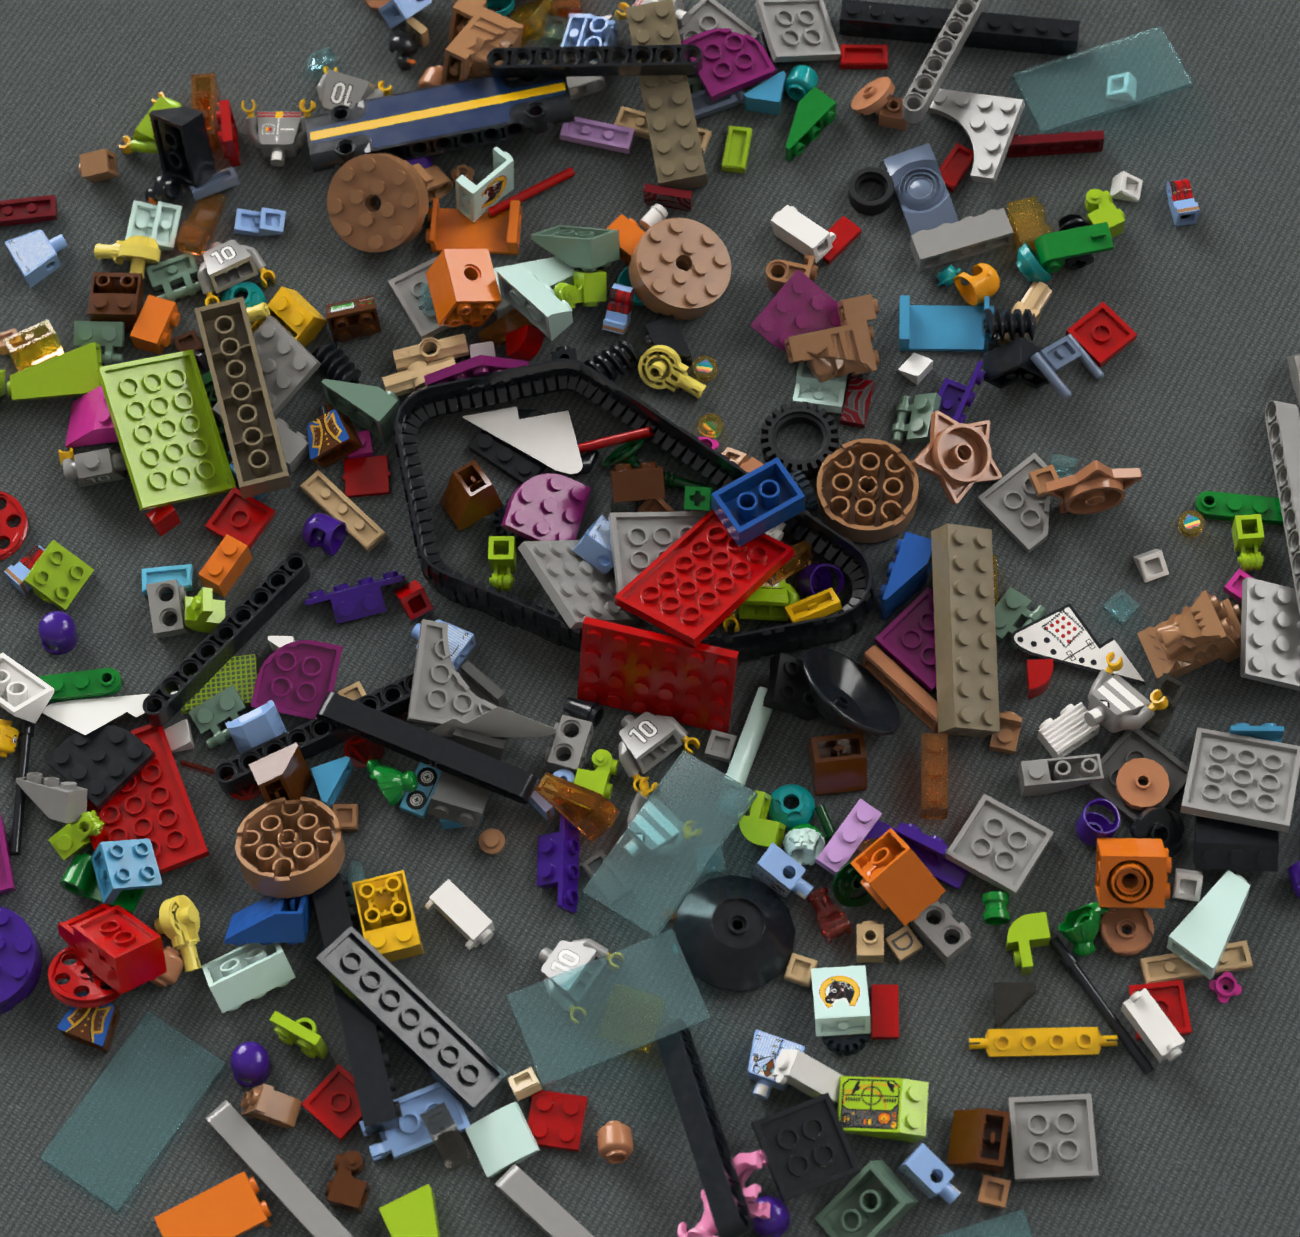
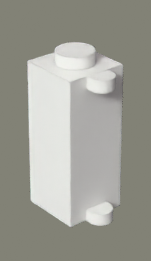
M786 205L771 219L774 235L803 255H814L815 263L833 248L832 243L836 239V234L833 232L829 233L799 213L794 206Z
M449 879L429 897L430 900L426 903L425 907L429 911L435 908L468 940L465 946L469 950L473 947L476 948L480 943H487L493 936V931L495 930L493 922Z
M1146 988L1134 993L1128 1000L1123 1002L1121 1011L1159 1063L1166 1059L1170 1062L1182 1054L1181 1049L1185 1043L1184 1039Z
M781 1049L772 1074L776 1077L777 1083L781 1085L788 1083L812 1098L829 1093L832 1102L837 1103L839 1081L843 1075L800 1050Z

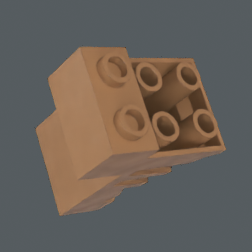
M458 0L452 7L448 39L450 44L445 49L441 85L492 75L487 62L488 53L495 48L521 47L524 25L487 9L486 0ZM497 61L494 65H501L504 61Z
M872 294L844 299L837 303L841 326L786 338L784 344L788 363L807 362L813 378L817 379L820 383L849 373L855 376L876 371L877 365H880L878 351L873 350L871 343L872 340H875L873 327L867 324V322L877 319L876 314L879 313L877 299H873Z
M1205 590L1195 599L1193 606L1183 607L1181 614L1176 615L1174 613L1167 621L1137 633L1156 678L1161 683L1166 684L1220 657L1226 663L1239 658L1241 651L1242 614L1240 605H1234L1229 599L1220 602L1216 595L1212 597Z

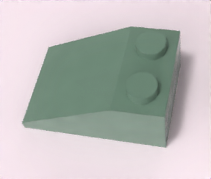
M557 225L531 234V240L571 267L582 268L583 272L597 271V267L610 266L611 262L620 259L619 230Z
M324 379L321 382L327 402L333 409H337L348 416L352 422L362 429L369 430L371 435L384 444L393 436V424L400 408L399 399L393 392L389 390L386 392L376 386Z
M883 1160L870 1161L815 1217V1220L830 1237H881L914 1207L918 1200Z

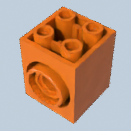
M443 249L425 273L438 326L448 325L449 327H457L460 325H471L472 327H479L486 322L502 301L489 249Z
M892 828L850 862L863 879L860 883L883 910L889 908L904 926L916 920L923 910L930 904L938 901L940 896L946 892L913 850Z
M1097 838L1095 891L1099 907L1165 908V899H1170V883H1168L1167 873H1171V857H1169L1168 848H1164L1162 839Z

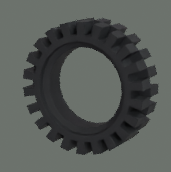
M797 401L791 402L790 408L786 404L781 405V411L773 410L772 417L768 415L765 419L766 425L763 424L761 452L765 463L778 457L789 473L799 469L802 471V474L807 476L808 480L813 479L814 473L818 475L825 458L839 448V433L837 425L834 424L833 417L831 415L827 417V411L824 408L818 411V405L814 403L811 408L808 407V402L802 401V406H797ZM806 423L815 427L820 432L823 444L821 449L810 458L792 459L785 456L779 450L776 443L779 433L790 424Z

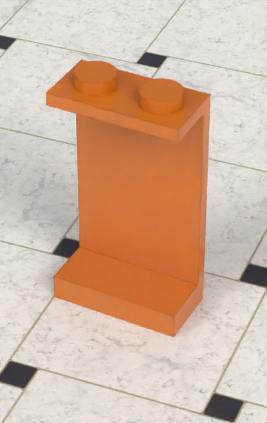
M433 198V207L428 209V222H431V228L426 229V243H430L431 250L434 253H441L443 249H489L490 254L519 255L522 220L520 200H510V210H505L493 217H490L488 212H486L473 223L457 209L440 208L439 199Z
M243 1171L154 1217L162 1237H237L262 1223L266 1228L271 1226L268 1217L272 1216V1213L266 1201L260 1202L256 1194L261 1190L254 1176L249 1178Z

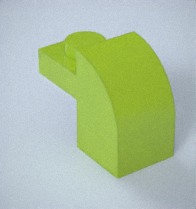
M202 587L197 596H185V625L189 629L211 633L225 619V601L213 599V588Z
M755 790L754 796H751L748 804L750 815L739 814L741 832L746 839L762 848L768 849L772 843L781 848L786 825L777 821L767 820L772 796L766 792Z
M1046 912L1023 915L1016 919L1009 928L1006 951L1017 949V951H1013V960L1015 967H1020L1021 975L1032 974L1033 961L1030 948L1049 945L1050 932Z

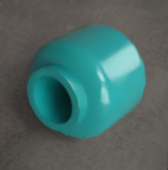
M794 66L785 80V91L790 98L800 101L814 86L817 87L819 82L818 75L809 66Z

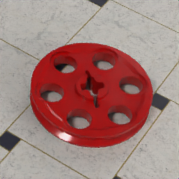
M0 491V500H5L7 505L4 509L0 510V540L9 539L10 545L5 549H0V561L10 557L21 547L28 532V519L21 504L13 496ZM14 517L20 518L21 523L17 527L11 528L8 526L9 520Z
M70 946L59 952L49 965L48 979L50 990L60 1002L76 1008H95L108 1004L121 995L114 988L110 990L102 989L101 987L107 983L88 968V972L92 975V983L90 976L86 973L85 966L87 965ZM68 959L77 960L73 965L64 964V961ZM63 978L70 980L63 985L56 983L59 979ZM80 991H87L89 993L84 997L75 996Z

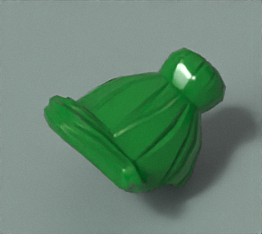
M378 758L368 760L366 768L370 774V779L378 782L382 795L385 796L391 807L397 804L406 792H414L418 788V779L415 772L409 770L402 773L395 768L382 765Z
M1098 902L1089 903L1077 910L1068 912L1064 922L1058 926L1062 935L1074 944L1073 952L1077 956L1091 955L1096 949L1093 940L1099 931L1101 914L1109 911L1107 907H1099Z

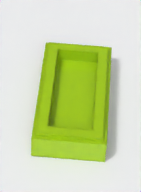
M728 127L721 171L745 174L753 133L752 128Z

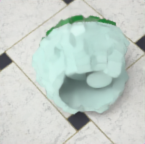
M808 823L794 826L784 836L782 842L785 852L800 865L811 866L815 863L826 844L823 834L818 828Z

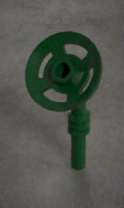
M645 438L621 445L603 461L602 465L604 468L614 467L622 463H630L631 468L640 467V462L636 461L637 456L635 454L643 445ZM663 471L664 487L668 485L669 488L674 486L685 489V486L703 487L702 483L676 477V474L673 473L671 475L670 472L665 474V471Z
M820 805L815 808V811L826 834L824 839L829 842L836 831L825 805ZM853 860L843 865L835 875L832 887L833 894L839 903L846 907H860L869 903L873 897L866 892L860 897L851 898V893L859 892L864 888L860 883L863 878L852 867L850 862ZM839 880H840V886H841V888H842V890H843V893H842V894L840 893L839 887H838V885H839Z

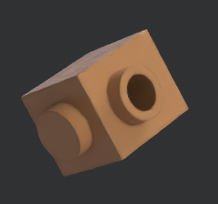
M101 149L79 155L80 163L78 168L82 178L96 183L119 177L115 153L107 149Z

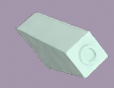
M558 257L493 268L499 292L497 271L500 268L521 265L527 271H533L538 277L539 282L544 286L548 285L553 291L555 285L560 282L573 285V271L578 270V268L571 267ZM502 296L501 303L494 310V314L499 322L520 313Z
M1228 870L1169 935L1167 949L1209 980L1214 977L1248 898L1250 885L1246 879Z

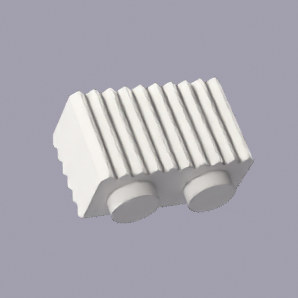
M1082 702L1076 706L1073 704L1066 706L1060 712L1061 716L1055 720L1049 718L1039 726L1040 730L1038 731L1037 738L1053 758L1067 756L1099 733V724L1091 727L1086 723L1084 715L1088 710Z

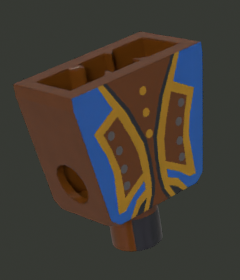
M330 404L318 407L319 418L310 422L307 426L310 460L324 469L363 447L349 417L339 410L333 409Z
M107 985L101 987L104 990L113 989ZM81 993L78 997H84L88 994ZM112 1003L95 1008H76L71 1006L58 1024L57 1029L67 1038L109 1053L120 1017V1011Z

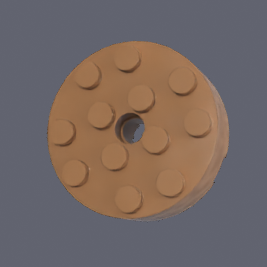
M365 154L349 160L336 172L328 189L327 210L335 231L346 243L361 251L384 252L407 245L419 234L423 228L425 216L428 214V192L421 175L409 162L392 154ZM377 197L381 201L380 209L375 206Z
M669 218L651 226L633 250L629 264L630 282L640 301L656 314L658 312L666 316L673 314L675 320H690L707 313L722 296L731 277L730 256L722 240L704 224L687 218Z
M857 439L842 444L841 448L825 458L817 476L818 510L824 522L841 536L858 543H877L899 534L912 520L918 503L919 480L915 466L911 464L912 461H909L898 447L878 439Z
M301 796L300 800H286L283 797L265 803L253 810L242 821L236 832L235 851L242 875L253 889L266 896L293 898L312 894L336 876L345 858V844L336 814L326 804L309 797Z

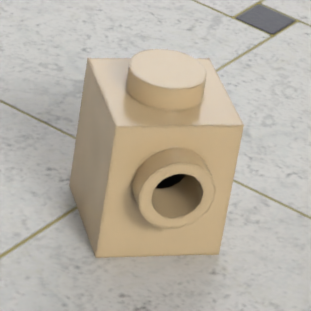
M863 921L862 924H857V963H884V924H878L876 921Z

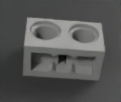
M177 579L146 584L153 634L158 639L187 634L183 605L185 596H187L185 586H181ZM166 591H173L174 595L170 601H162V595ZM169 616H177V622L173 626H166L165 622Z
M562 715L560 723L556 722L554 725L556 733L552 737L555 739L553 745L547 747L545 761H547L549 771L556 772L559 769H568L576 776L577 768H583L594 733L593 723ZM569 731L578 732V735L573 738L565 736ZM563 754L571 756L567 761L558 760L559 756Z
M936 901L923 910L918 918L910 923V927L947 965L970 946L971 932L963 922L958 923L952 917L953 912L944 902L940 904ZM930 916H936L941 922L932 925L926 919ZM953 935L958 938L959 942L949 944L945 941V938Z

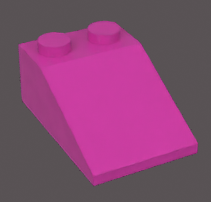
M101 385L72 402L65 447L74 448L119 442Z

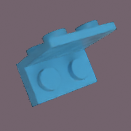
M149 838L100 842L91 856L103 904L114 903L122 890L155 888L162 885L159 868Z

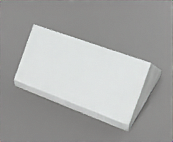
M1 653L0 706L13 716L36 724L54 694V688L6 654Z

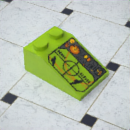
M841 1076L837 1115L844 1132L909 1143L918 1142L926 1137L929 1082L905 1078Z

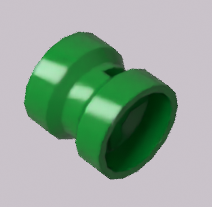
M1001 891L984 893L982 895V904L985 906L983 922L989 925L1009 923L1010 913L1007 910L1009 894Z

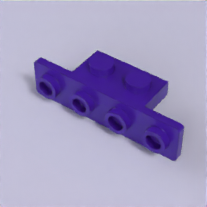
M978 361L968 386L948 378L944 379L938 393L941 396L940 412L959 423L965 422L966 415L963 414L966 406H972L976 393H973L976 384L981 385L985 375V371L982 370L983 362Z
M397 570L382 574L383 578L373 580V577L360 579L358 584L349 587L348 583L333 586L334 591L324 593L323 589L308 593L309 597L304 599L305 605L331 600L337 624L386 611L381 586L404 581V574H398Z
M564 806L560 810V831L538 836L536 886L542 889L558 886V908L573 914L577 913V903L579 900L578 863L581 819L579 812Z
M878 820L866 836L865 843L871 845L892 828L937 880L957 890L960 889L969 872L945 859L948 845L945 844L943 839L935 835L930 837L922 833L921 829L914 824L908 823L906 825L900 822L896 829Z

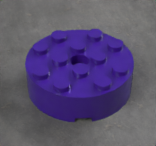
M0 906V1014L14 1009L15 1005L20 1003L25 997L28 998L33 992L41 976L43 955L40 943L27 923L15 912Z

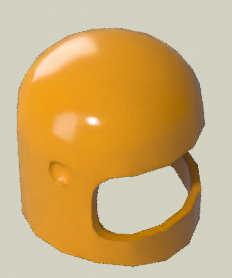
M986 263L974 265L972 269L973 276L963 272L953 279L960 295L971 306L980 304L984 301V296H989L990 298L999 290V276L996 270ZM961 278L967 280L969 284L962 285Z

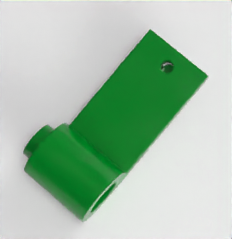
M1107 222L1043 234L1034 241L1039 263L1048 273L1058 272L1064 265L1065 259L1114 250Z
M86 853L75 855L60 881V885L70 893L103 903L91 855ZM146 888L122 890L114 903H109L108 905L111 907L120 905L133 914Z

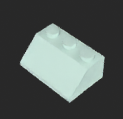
M521 265L504 267L497 271L501 296L551 341L573 323V310L565 300L560 301L551 287L542 285L533 271H527Z
M247 943L202 965L209 988L222 1013L234 1011L243 1003L251 999L261 998L267 991L276 987H283L296 978L280 943H272L270 945Z

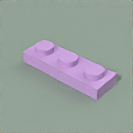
M575 116V121L563 123L559 134L560 140L626 154L630 153L635 137V129Z
M859 799L817 857L815 863L835 876L839 869L851 859L882 813L862 799Z

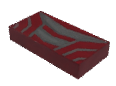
M645 184L643 190L645 204L655 205L658 203L667 208L692 211L693 194L691 191Z
M856 377L850 378L840 424L865 429L875 381Z

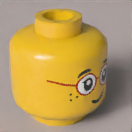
M0 719V757L7 758L8 754L15 752L19 731L12 727V721Z

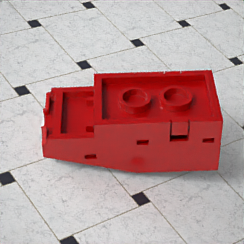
M102 903L100 906L75 918L60 922L57 925L59 935L88 968L120 994L132 991L135 987L152 981L167 972L161 936L120 905L111 907L108 904Z

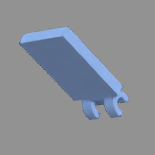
M437 1082L393 1100V1102L399 1101L402 1117L397 1118L399 1128L379 1132L383 1142L371 1145L369 1149L374 1162L383 1159L390 1153H392L394 1160L460 1134L470 1126L462 1104ZM363 1120L360 1121L359 1124L363 1136H369L366 1133Z

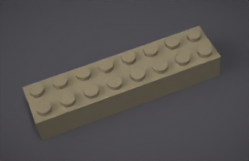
M661 0L625 8L632 45H681L673 0ZM667 57L662 61L667 63L672 61V58ZM641 58L638 60V62L645 63L649 59ZM687 75L638 76L659 186L684 190L708 185Z
M239 297L194 308L243 499L292 487L244 298Z
M947 523L931 531L938 733L984 738L1000 732L992 529Z

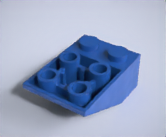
M906 532L903 540H898L894 552L896 554L895 560L890 562L887 570V583L882 585L878 597L880 599L878 609L881 610V620L885 621L926 584L932 568L931 539Z
M310 894L293 898L268 896L233 914L224 943L241 946L247 943L270 945L272 943L286 942L293 945L305 942L312 917Z

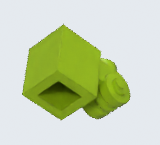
M1089 190L1086 194L1085 209L1090 213L1087 214L1086 220L1090 222V225L1107 222L1111 238L1123 233L1126 218L1123 211L1117 209L1113 204L1111 194L1107 190Z
M598 269L594 272L575 270L573 271V285L560 282L555 285L554 293L560 301L565 300L571 308H576V303H583V306L587 307L598 306V302L607 301L606 272Z
M1261 514L1237 515L1231 528L1234 551L1239 552L1240 555L1237 557V562L1240 564L1242 571L1261 570L1264 562V556L1261 555L1260 551L1258 552L1264 540Z
M489 536L488 562L491 572H494L492 577H489V584L497 588V592H511L513 583H515V577H512V572H516L517 561L515 537Z
M600 749L592 755L594 771L577 768L571 791L573 801L604 807L605 800H610L613 784H610L611 775L617 774L619 760L612 758L607 750Z
M95 810L83 812L80 815L79 821L67 824L48 839L63 860L77 855L91 843L89 836L94 834L98 836L103 830L105 823L100 820Z

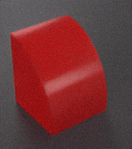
M529 324L506 334L507 357L529 362L539 352L544 334Z
M171 504L153 508L145 514L146 520L160 537L181 523L176 510Z
M417 580L393 591L411 621L434 609L424 588Z
M1053 659L1027 660L1025 674L1028 699L1041 695L1049 687L1053 673Z

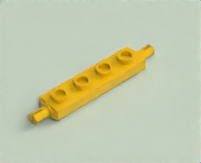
M1098 1027L988 1029L985 1038H969V1043H979L969 1044V1050L985 1049L988 1057L1099 1055L1101 1046H1117L1118 1041H1107L1117 1040V1035H1101Z

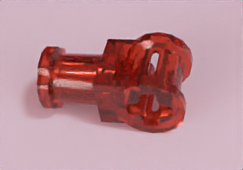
M827 887L813 891L806 897V900L813 905L817 913L816 921L825 941L830 944L834 938L846 932L850 934L853 930L845 913L841 911L838 904L833 905L828 896L829 891Z

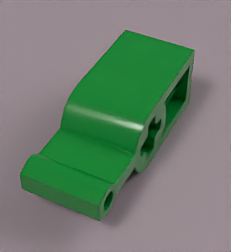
M685 486L684 509L711 511L713 488Z

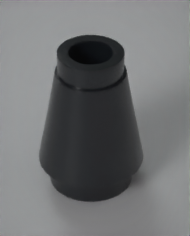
M572 697L567 698L563 708L565 712L574 718L592 722L594 727L599 725L604 714V708L599 703Z

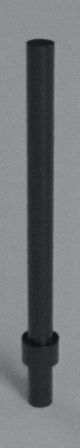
M24 719L19 724L21 740L17 778L27 777L31 738L34 737L35 725ZM17 783L10 854L20 855L26 799V793Z
M1058 936L1053 938L1049 943L1061 958L1060 963L1065 970H1069L1144 1074L1147 1075L1154 1070L1153 1066L1078 965L1079 960L1073 952L1070 953Z

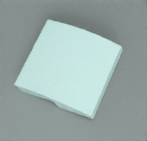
M134 200L125 240L135 235L150 237L157 241L161 251L173 250L182 206L158 201V205Z
M807 362L799 363L792 402L797 401V406H802V401L808 402V407L810 408L814 403L818 405V411L824 408L827 412L842 414L848 374L820 383L817 379L813 378Z
M517 1102L492 1112L465 1129L487 1178H493L511 1165L520 1164L540 1151Z

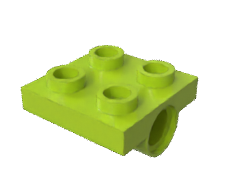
M52 540L25 576L23 582L30 586L39 598L48 603H53L62 611H65L94 569L55 540Z
M277 1011L271 1016L270 1022L274 1027L273 1031L279 1035L278 1039L289 1046H292L293 1043L301 1047L300 1051L312 1059L317 1056L324 1060L329 1050L313 1020L305 1017L295 1022Z

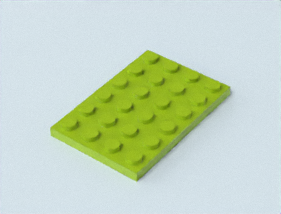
M193 349L102 366L97 369L140 511L230 492L233 487L237 488Z

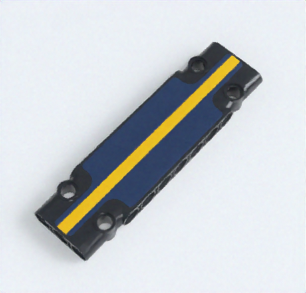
M493 75L362 100L354 108L338 105L332 108L329 113L305 117L310 158L314 173L336 169V165H339L341 168L349 160L365 154L385 153L392 154L402 160H409L519 138L525 134L527 127L532 133L541 134L548 130L552 122L553 125L575 121L566 77L497 78Z

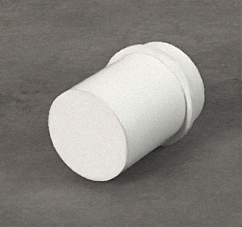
M656 203L650 207V210L640 220V224L645 230H648L654 224L665 220L668 212L663 206Z

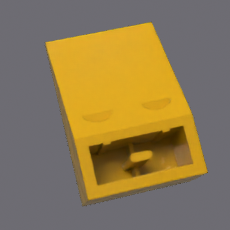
M281 286L267 305L270 315L304 347L314 340L327 323V320L293 289ZM267 318L253 323L251 326L253 334Z
M404 870L353 882L352 886L363 937L389 962L424 954Z

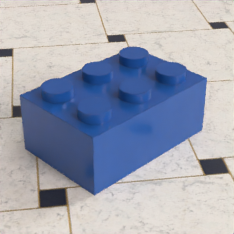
M776 457L711 494V506L738 547L803 512L805 510V495L779 458Z

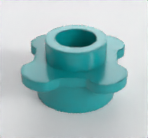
M952 264L946 266L936 275L939 280L937 285H951L961 268L955 269Z

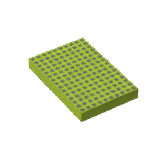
M256 655L232 657L181 708L182 713L188 714L193 708L232 685L236 688L245 705L251 706L258 675ZM196 672L191 673L188 676H193L194 674H196Z

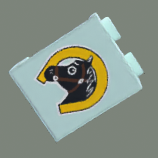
M496 146L493 148V172L479 184L475 185L464 175L458 177L455 180L456 209L474 223L487 212L488 208L494 206L514 189V160L512 156Z
M865 965L811 969L816 1037L871 1033Z

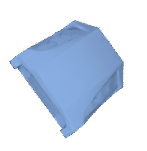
M569 13V22L561 47L617 46L618 25L616 21L607 20L605 17H597L592 14ZM593 59V60H591V61L599 62L600 60H599V59Z
M273 700L231 722L225 723L240 754L287 732Z

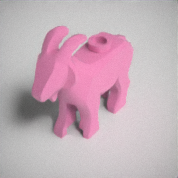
M761 1150L752 1153H739L734 1158L732 1157L751 1218L770 1219L771 1204L769 1202L763 1204L760 1202L748 1203L755 1202L758 1198V1193L761 1192V1187L756 1183L747 1188L745 1187V1182L754 1170L762 1168V1165L768 1167ZM704 1189L701 1190V1199L704 1202V1213L701 1221L693 1229L688 1230V1232L686 1231V1223L681 1222L678 1226V1237H719L714 1236L718 1231Z

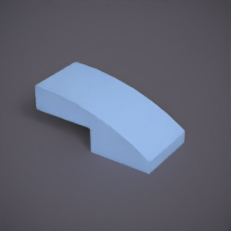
M262 207L261 212L237 208L234 234L249 236L282 235L286 211Z

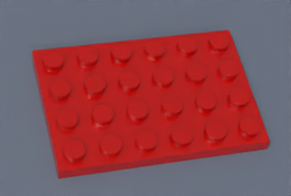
M712 509L616 594L614 602L615 605L696 647L794 556V548L765 533L738 547Z
M585 616L582 626L577 699L597 702L600 705L639 714L650 712L655 716H670L681 724L728 734L739 652L704 643H699L695 647L678 637Z
M147 724L129 731L147 745L156 756L101 810H98L87 800V812L95 810L100 820L105 823L103 830L98 836H95V834L89 836L94 851L100 842L149 838L160 875L209 856L208 848L163 726L157 727Z

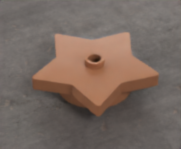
M936 410L931 413L930 443L917 455L911 464L937 477L950 504L955 505L959 503L973 484L998 481L1002 478V474L992 459L989 444L991 424L989 420L969 424L959 423Z
M1095 460L1075 475L1044 483L1047 494L1059 499L1058 507L1060 514L1067 512L1081 515L1094 514L1120 505L1125 498L1124 490L1141 480L1142 473L1140 468L1111 469Z

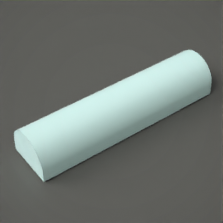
M760 686L757 690L727 770L723 787L742 791L773 710L763 706L767 688Z

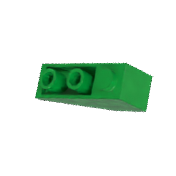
M815 86L798 102L785 147L786 160L788 162L795 156H800L805 146L811 140H816L821 130L826 125H830L837 116L836 102Z

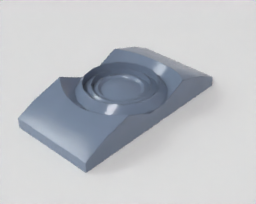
M929 143L883 159L887 172L894 182V190L911 235L920 230H931L944 223L951 224L959 221Z

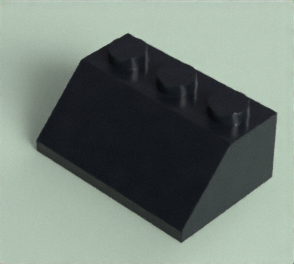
M187 106L151 111L149 116L163 174H170L175 179H179L181 182L195 188L212 178L216 173L215 161L212 156L203 112Z
M1195 815L1193 862L1196 869L1278 872V831Z

